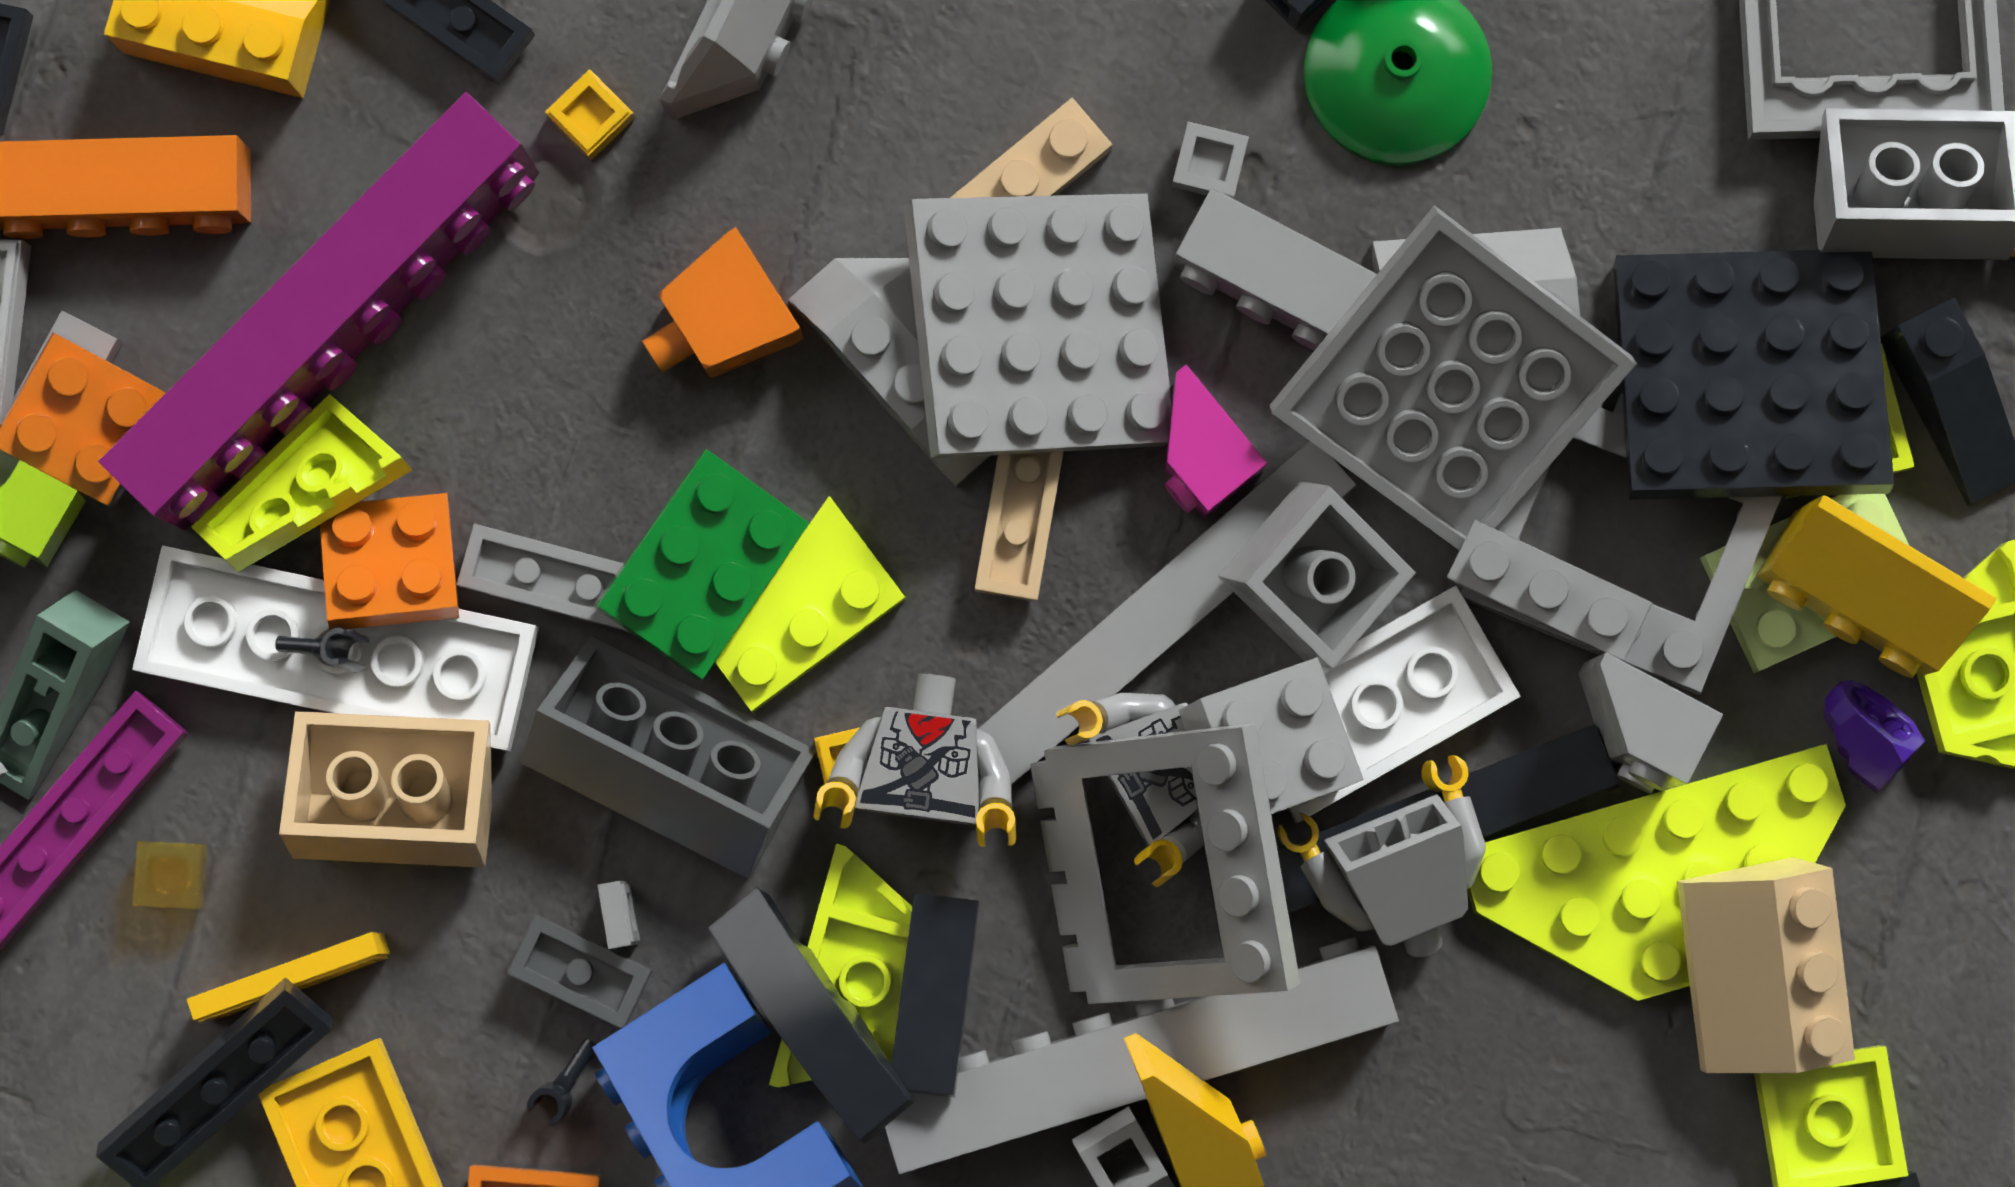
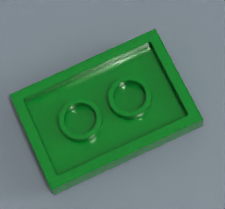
M705 449L695 460L594 607L697 680H703L799 540L809 522L708 449Z

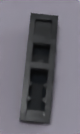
M757 887L709 927V930L740 979L777 1033L859 1141L865 1144L915 1103L854 1005L840 996L812 950L798 941L769 894Z

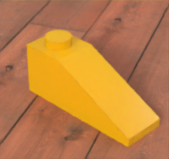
M1137 1033L1125 1037V1043L1180 1187H1264L1256 1160L1267 1155L1253 1120L1241 1124L1229 1098Z

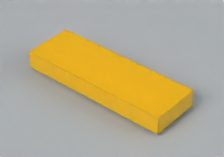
M370 932L195 995L186 1000L193 1020L213 1022L251 1008L285 977L302 990L388 958L387 955H390L384 933Z

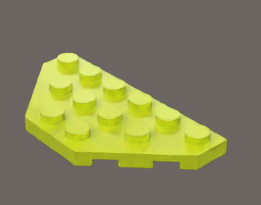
M1827 744L1485 842V854L1473 886L1467 889L1473 912L1527 940L1532 945L1566 964L1605 983L1610 988L1634 1001H1640L1688 987L1690 982L1677 881L1791 857L1816 863L1846 806Z

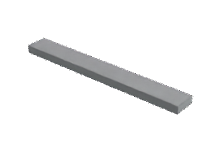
M1309 441L978 728V730L985 731L994 737L1011 774V785L1031 769V763L1039 762L1045 757L1044 750L1056 747L1079 727L1077 720L1071 715L1067 714L1057 718V711L1080 700L1093 702L1117 694L1233 593L1218 577L1219 573L1300 481L1330 486L1341 498L1356 486L1331 456Z

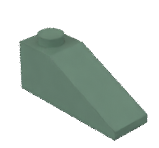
M74 590L37 615L0 705V762L8 771L0 779V783L28 800L36 795L109 673L130 623L77 590Z

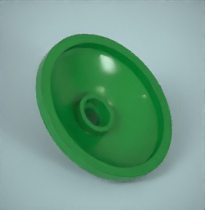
M1337 0L1324 13L1311 35L1304 59V86L1310 108L1316 120L1329 137L1339 146L1362 159L1374 163L1395 166L1411 165L1434 159L1446 153L1461 142L1479 120L1489 97L1492 82V61L1481 27L1473 15L1458 0ZM1397 52H1405L1412 57L1414 66L1409 70H1400L1393 65L1391 56Z

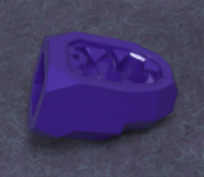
M1853 680L1842 681L1825 697L1824 719L1836 735L1838 753L1849 762L1848 771L1877 794L1921 748L1925 742L1914 721L1886 697L1865 684Z

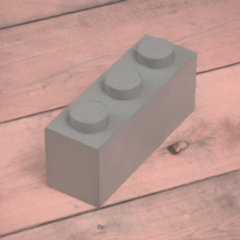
M1212 187L1176 252L1173 263L1175 268L1182 271L1180 279L1190 287L1208 295H1213L1217 289L1238 300L1236 308L1241 313L1267 325L1273 318L1294 329L1292 338L1312 351H1315L1377 275L1369 269Z

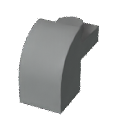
M1129 1107L1072 1139L1098 1187H1175Z

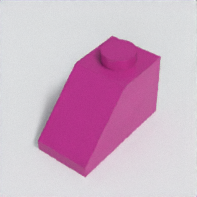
M1185 365L1176 372L1173 382L1169 438L1165 460V471L1170 476V479L1164 485L1173 499L1186 513L1196 508L1205 519L1261 474L1267 462L1191 369Z

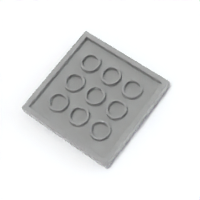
M1148 193L911 199L903 205L930 459L1167 446L1172 402Z
M1433 206L1270 404V409L1277 418L1460 551L1474 520L1496 529L1637 363L1632 355L1436 206Z

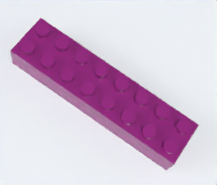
M465 92L98 462L153 516L184 531L191 524L194 525L221 499L219 495L236 478L240 480L267 454L264 450L281 433L286 436L313 410L309 405L326 387L330 391L335 390L353 374L357 367L354 359L371 342L374 345H379L395 332L402 321L399 314L416 297L419 300H424L442 284L446 277V272L443 269L460 252L463 255H468L485 241L491 231L488 224L505 207L511 211L531 194L535 187L532 179L539 171L522 144L471 95Z

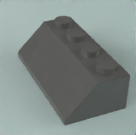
M590 636L537 709L519 763L748 879L773 839L817 750Z

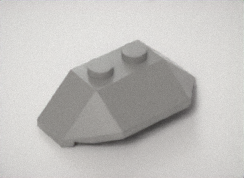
M707 0L687 44L659 97L665 114L678 119L760 90L767 74L776 76L786 60L791 42L785 40V36L794 18L803 21L814 0Z
M835 258L792 295L788 301L930 458L909 258ZM992 455L931 458V460L949 481L957 487Z

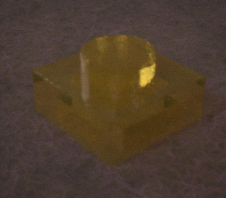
M137 841L132 906L203 909L207 845Z

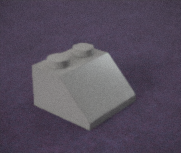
M1608 653L1601 654L1584 662L1578 674L1594 724L1600 734L1608 757L1612 763L1621 767L1617 777L1647 793H1652L1654 788L1664 791L1667 788L1688 784L1723 714Z

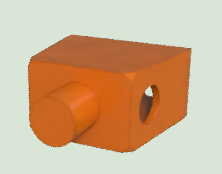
M735 227L723 235L660 292L658 296L672 317L673 322L642 340L662 373L690 355L695 354L708 376L712 378L792 346L803 340L804 337L796 320Z

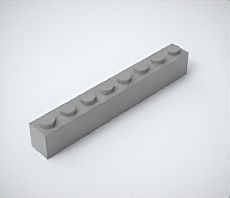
M1353 937L1320 947L1322 960L1298 967L1301 985L1289 991L1205 996L1175 1005L1173 999L1146 1000L1134 1004L1137 1013L1136 1017L1112 1023L1109 1012L1072 1023L1076 1035L1054 1042L1050 1041L1048 1031L1010 1042L1014 1054L992 1061L988 1060L986 1050L960 1057L955 1098L909 1092L915 1103L885 1127L898 1173L901 1174L1146 1099L1124 1040L1125 1037L1135 1033L1205 1081L1398 1022L1399 1019L1376 946L1368 945L1359 948L1357 938Z

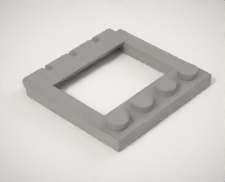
M1739 0L1748 140L1820 138L1822 115L1825 108L2005 111L1996 0H1957L1963 72L1937 75H1922L1921 73L1893 74L1892 76L1834 75L1821 78L1781 77L1776 0Z
M1621 393L1613 412L1603 409L1604 401L1573 438L1626 458ZM1550 466L1496 527V530L1520 540ZM1782 496L1728 497L1743 503V506L1737 514L1736 523L1702 605L1696 613L1695 621L1652 604L1624 661L1625 663L1654 678L1700 696ZM1463 587L1461 591L1467 603L1597 655L1604 654Z
M1256 723L1056 746L1044 750L1045 761L1030 764L1038 809L1054 808L1055 817L1040 821L1049 872L1065 871L1066 880L1052 883L1051 887L1060 935L1076 934L1077 943L1062 947L1070 992L1086 991L1088 1004L1282 992L1301 985ZM1191 767L1224 958L1116 965L1083 778Z

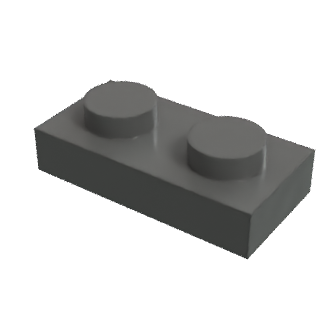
M535 915L507 974L622 1029L628 1025L654 970L540 915Z

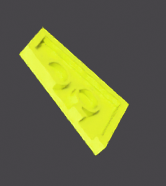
M329 394L191 528L233 569L239 572L411 472L412 469L398 453Z
M830 496L805 529L715 661L753 713L906 600L903 593Z

